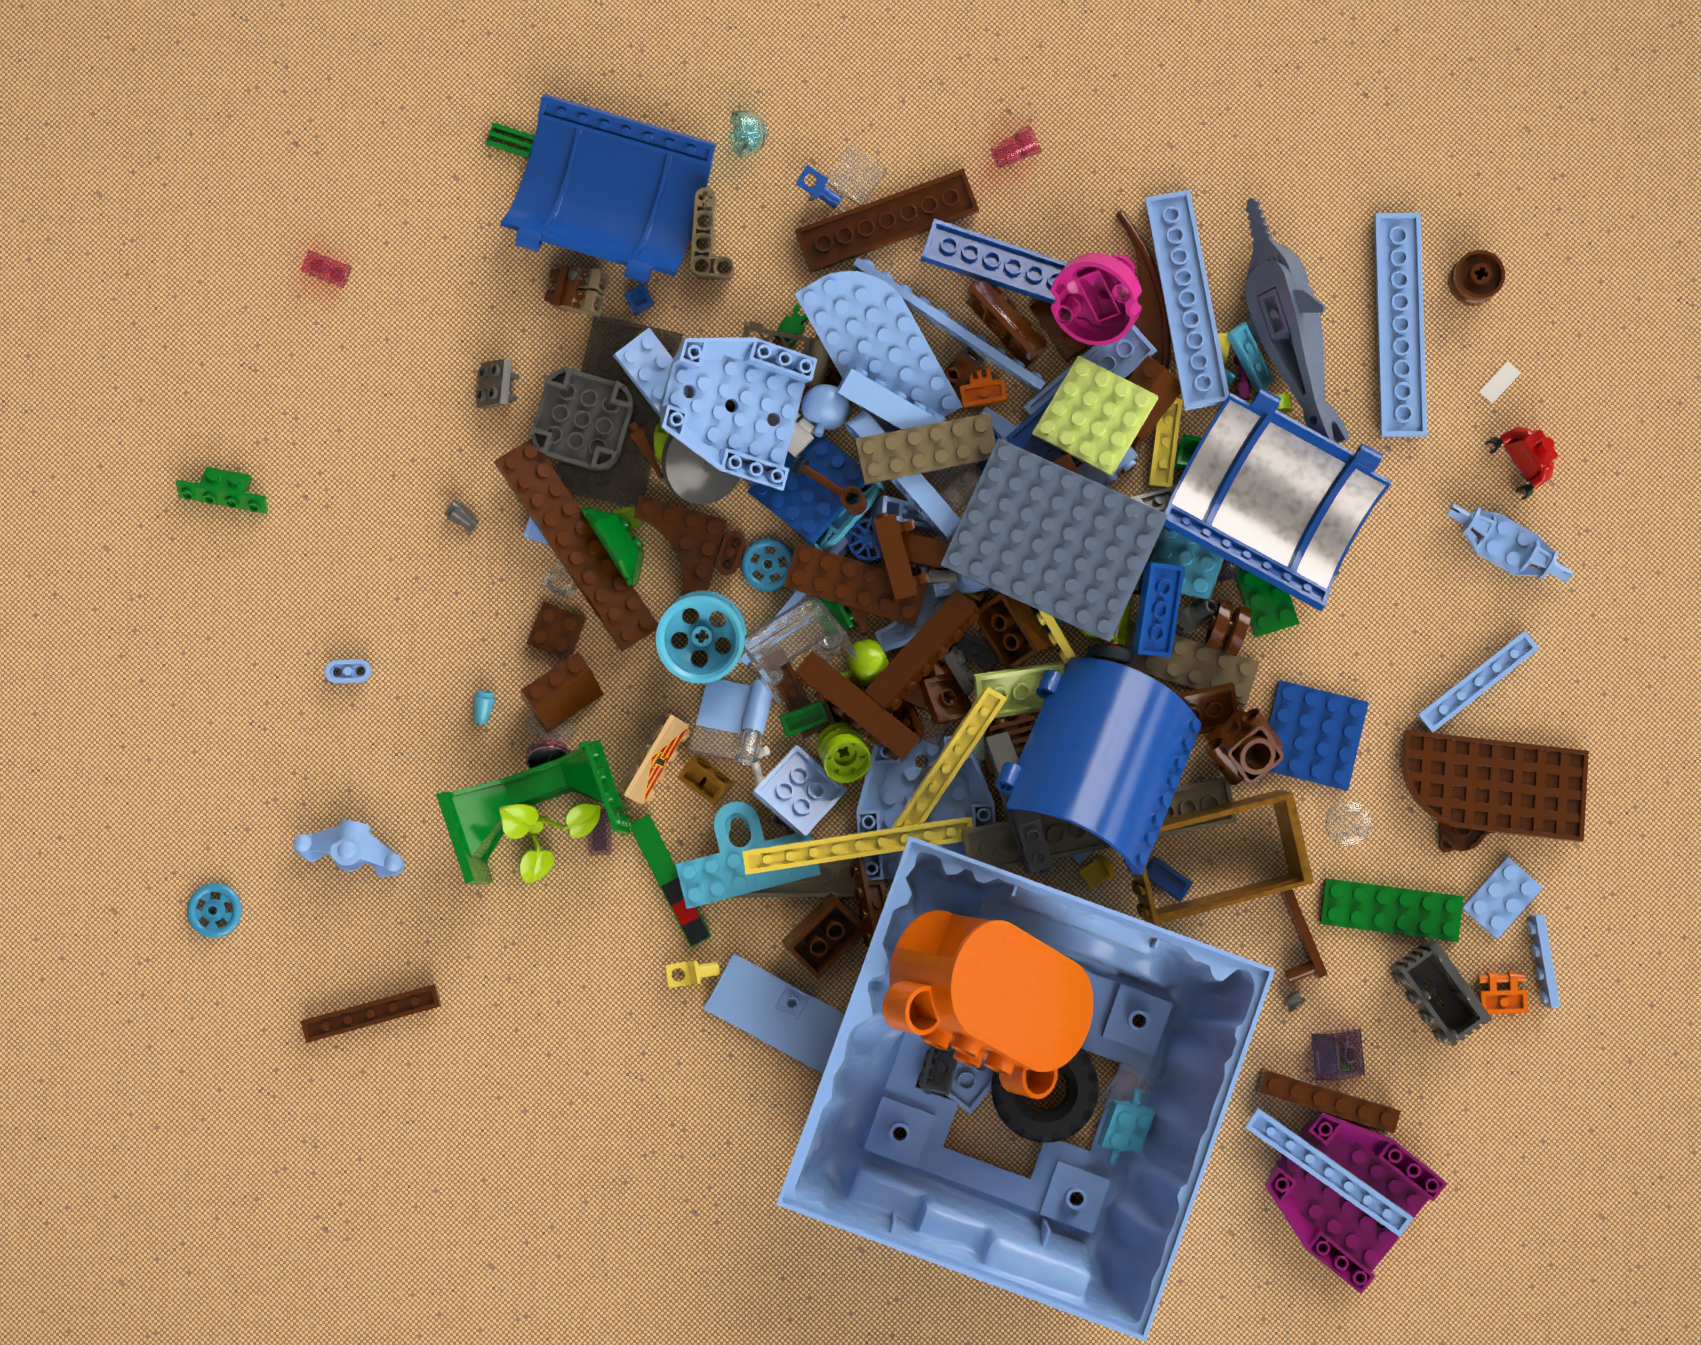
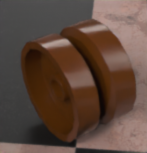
M1487 250L1468 252L1452 267L1449 273L1448 286L1450 292L1457 301L1465 305L1477 306L1483 304L1501 289L1505 282V269L1502 261L1495 254Z
M1220 599L1217 603V611L1211 616L1204 647L1217 650L1224 640V653L1237 656L1249 627L1252 609L1239 606L1232 616V603Z

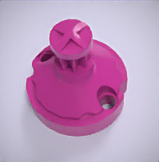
M1102 253L1080 255L1064 267L1051 287V293L1055 296V302L1051 305L1055 320L1069 336L1085 344L1102 346L1120 340L1128 333L1141 313L1142 306L1138 303V297L1142 293L1141 286L1135 276L1133 262L1125 255L1109 256Z

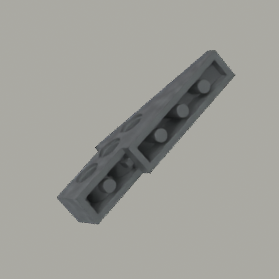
M1008 731L984 738L996 780L1005 762L1017 764L1019 761ZM999 790L1025 873H1033L1053 867L1040 823L1042 819L1039 812L1008 809L1006 805L1011 794Z

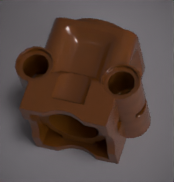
M1257 708L1251 709L1248 712L1239 709L1223 725L1205 736V739L1208 741L1205 750L1214 763L1219 766L1220 771L1230 785H1236L1243 780L1253 784L1283 760V752L1281 751L1283 743Z

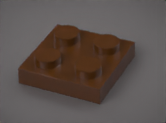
M543 602L527 644L563 659H568L573 654L587 619Z

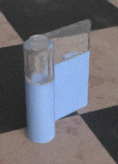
M722 679L706 683L689 751L739 761L743 765L756 763L775 689L774 685L765 680H755L752 686Z

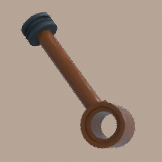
M798 456L793 461L790 468L793 473L798 476L805 474L839 496L842 505L848 513L859 515L866 510L867 499L858 487L849 486L843 489L809 467V461L802 456ZM853 497H858V501L855 504H849Z

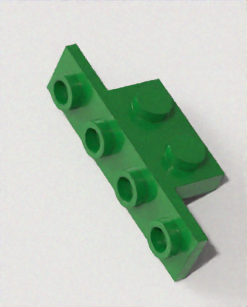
M206 467L199 484L182 480L176 481L179 498L228 506L229 508L244 509L255 513H268L266 496L247 493L252 481L249 474Z

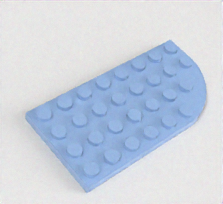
M837 271L820 277L794 293L842 379L848 368L855 370L856 367H859L868 373L866 377L872 381L877 378L888 384L886 389L894 393L896 389L907 395L906 400L914 404L917 401L926 406L925 411L932 416L936 412L946 417L963 407L906 303L891 285L868 273ZM865 410L885 433L900 430Z

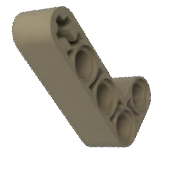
M703 187L695 194L691 269L694 275L700 279L729 280L735 272L732 261L728 257L713 256L716 197L710 188ZM705 195H708L709 199H711L707 201V210H704V204L701 200L704 199ZM702 217L710 219V224L707 227L699 226L698 223ZM705 239L709 241V246L706 249L701 250L697 248L700 240ZM699 262H705L708 267L706 271L698 272L696 271V265ZM722 263L730 265V270L726 274L718 272V267Z

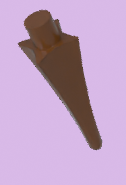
M636 422L628 425L632 433L629 436L647 458L659 479H663V473L653 455L644 428L640 429Z

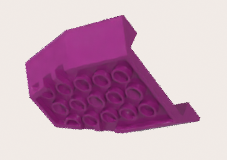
M1320 1113L1298 1134V1136L1412 1215L1413 1219L1429 1199L1434 1202L1448 1184L1392 1138L1328 1114ZM1282 1154L1275 1163L1265 1183V1187L1304 1248L1362 1294L1375 1277L1372 1273L1373 1270L1398 1240L1399 1236L1385 1226H1377L1374 1218L1344 1197H1341L1336 1191Z

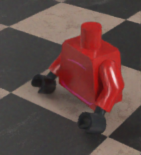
M1516 427L1501 434L1500 438L1491 437L1485 443V445L1488 443L1495 445V448L1489 451L1491 454L1495 453L1502 444H1505L1504 448L1526 481H1530L1529 484H1524L1515 491L1517 493L1522 489L1525 490L1526 495L1521 500L1532 496L1533 489H1538L1553 475V461L1558 457V454L1554 449L1553 439L1546 437L1540 429L1532 431L1528 428Z

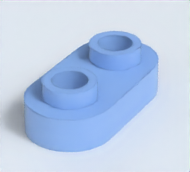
M362 659L334 660L328 663L325 668L326 678L336 684L362 683L369 680L372 675L371 665ZM360 667L364 668L363 675H358L357 673ZM340 668L342 673L337 677L335 670Z

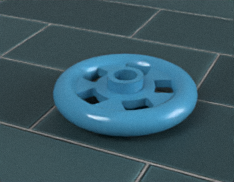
M763 538L753 542L745 550L741 561V569L745 580L759 591L773 592L783 588L793 552L784 542L778 539ZM766 547L776 548L775 555L765 554ZM754 553L760 555L757 564L751 562ZM785 557L786 567L780 568L778 558ZM768 560L773 563L769 569L764 567V563ZM757 569L764 575L760 581L753 575ZM778 572L781 578L771 582L769 576Z
M209 883L201 886L192 894L187 905V917L190 925L197 933L208 938H219L232 932L238 925L242 914V906L238 895L233 889L220 883ZM211 892L221 893L220 900L211 899ZM200 899L206 901L202 910L197 909ZM231 902L232 912L226 913L224 903ZM212 906L217 908L215 915H212L210 912ZM202 916L210 921L206 927L199 921ZM224 918L227 924L218 928L216 922Z

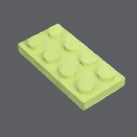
M1060 661L973 674L975 701L985 686L988 685L1007 698L994 718L1026 712H1039L1045 699L1037 695L1036 689L1044 671L1048 669L1055 670L1063 675L1065 664Z

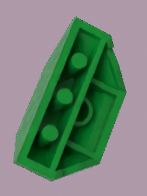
M585 507L581 509L628 586L635 587L638 585L645 552L642 549L644 545L637 535L634 536L630 528L632 526L629 520L620 514Z

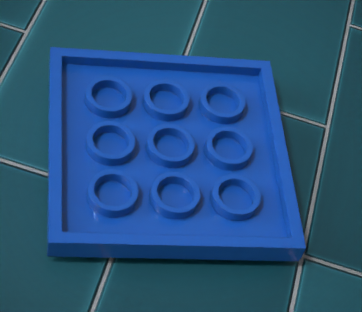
M813 433V440L799 456L809 461V467L843 489L855 486L861 490L865 485L860 464L825 437H817ZM787 452L784 467L789 468L784 491L756 483L747 492L813 545L845 508L839 496L805 474L798 476L793 473L790 468L796 458Z
M1279 680L1268 723L1283 743L1281 749L1283 760L1269 772L1348 791L1369 702Z

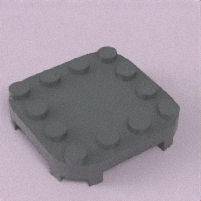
M564 367L555 371L550 376L548 375L544 382L545 387L533 427L530 429L533 445L548 458L590 470L602 471L611 469L621 454L628 425L633 414L634 401L630 391L617 380L616 382L574 370L570 367Z

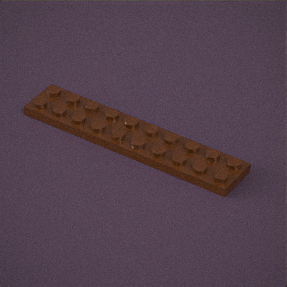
M532 439L497 458L494 464L620 651L623 652L657 630L658 623L633 586H628L583 515L580 507L545 455L540 453L533 445Z

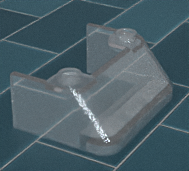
M815 596L803 599L745 635L743 649L757 675L778 705L782 701L775 686L783 680L784 674L780 667L816 644H819L822 649L828 651L843 645L852 658L856 656L846 632L821 600Z

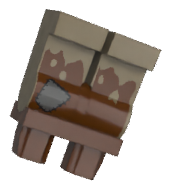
M561 265L560 269L551 270L549 278L552 283L556 284L555 291H546L544 301L554 305L561 311L595 317L601 316L605 300L601 295H606L610 279L609 274L602 269H581ZM600 279H601V280H602V285H601V287L599 288V283H600ZM596 300L597 306L595 309H593Z

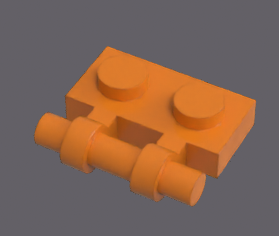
M1508 971L1507 974H1495V972H1487L1484 975L1477 976L1478 984L1488 985L1487 991H1479V1001L1488 1014L1529 1013L1527 989H1518L1519 982H1526L1525 973ZM1497 983H1508V990H1497Z

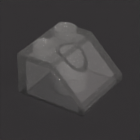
M964 465L935 471L926 480L957 514L969 503L981 476L972 466Z

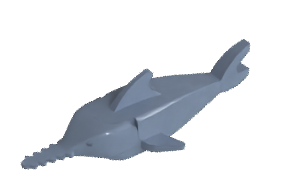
M1250 198L1247 200L1245 210L1249 213L1247 219L1251 221L1249 228L1252 229L1251 237L1254 239L1252 242L1253 253L1245 286V298L1250 312L1246 324L1255 342L1257 343L1261 340L1273 364L1302 407L1307 427L1332 441L1335 440L1337 443L1350 440V436L1341 418L1325 402L1324 341L1320 313L1325 312L1326 306L1315 297L1312 287H1309L1308 276L1297 254L1272 238V234L1268 233L1269 226L1265 225L1266 218L1262 217L1263 210L1259 209L1260 202Z

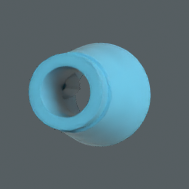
M476 690V695H473L474 723L488 724L496 700L494 692Z

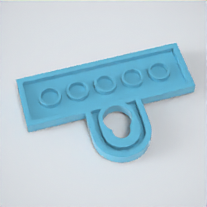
M738 801L724 805L715 816L714 830L720 853L676 864L687 909L821 875L819 864L746 875L742 855L743 850L812 840L811 833H809L803 839L797 833L765 841L760 819L755 809L744 802ZM734 818L742 819L744 825L751 832L750 842L743 847H736L729 840L730 824Z

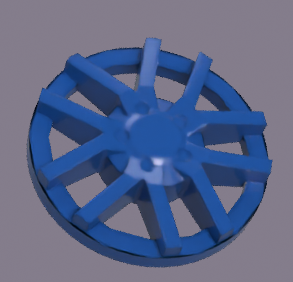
M866 518L855 522V525L849 530L847 537L848 546L852 554L864 561H874L880 558L873 531L870 530L871 522L875 520L873 518ZM868 522L866 530L860 526V524ZM856 527L862 531L861 535L853 532ZM853 535L858 540L851 544V536ZM860 543L862 547L855 551L853 547ZM875 548L877 555L871 557L869 549ZM866 549L868 557L859 554Z

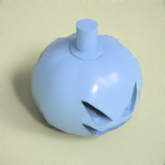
M816 385L808 390L802 398L801 411L803 417L815 426L814 435L817 437L823 436L824 429L837 430L849 420L851 415L850 401L836 393L837 387L832 385Z

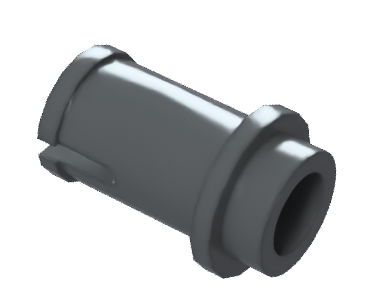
M949 569L929 570L930 585L943 583L954 585V583L958 582V573Z

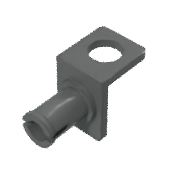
M1196 599L1186 608L1179 611L1177 618L1184 622L1185 629H1181L1176 623L1175 633L1177 636L1181 637L1195 630L1211 618L1212 614L1218 609L1216 602L1212 599H1208L1206 602L1202 599Z

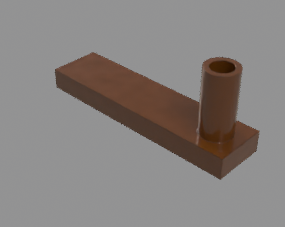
M1293 890L1280 892L1308 959L1307 962L1284 971L1288 982L1291 984L1313 974L1317 978L1328 975Z

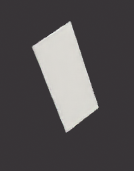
M1507 361L1479 392L1493 404L1521 372Z

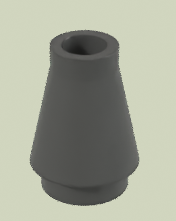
M457 500L444 513L448 516V520L468 529L470 532L479 523L467 507Z

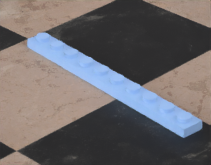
M859 257L853 264L854 271L868 273L882 279L901 295L907 307L967 347H970L973 351L1036 393H1040L1043 390L1046 382L1043 381L1044 378L1035 371L1029 372L1024 368L1025 365L1015 358L1011 360L1005 356L1006 352L998 346L993 348L987 344L985 337L978 333L976 335L972 334L964 323L960 321L954 322L949 318L950 315L940 308L936 310L930 306L931 302L923 296L918 298L912 293L913 290L903 283L899 285L893 281L894 277L885 271L881 273L875 269V265L868 259L862 260Z

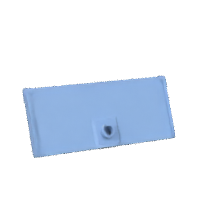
M735 953L732 955L703 1009L822 1074L824 1073L845 1015L844 1012L812 996L807 991L784 981Z

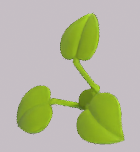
M582 802L572 806L565 815L566 825L547 819L544 815L540 817L538 811L531 805L515 804L500 807L499 813L504 834L508 838L518 839L528 833L536 848L535 850H527L521 856L519 872L522 879L526 883H533L547 875L554 865L552 852L548 849L540 850V845L535 834L542 831L544 822L563 830L569 829V834L573 838L584 837L596 827L600 818V805L598 803Z

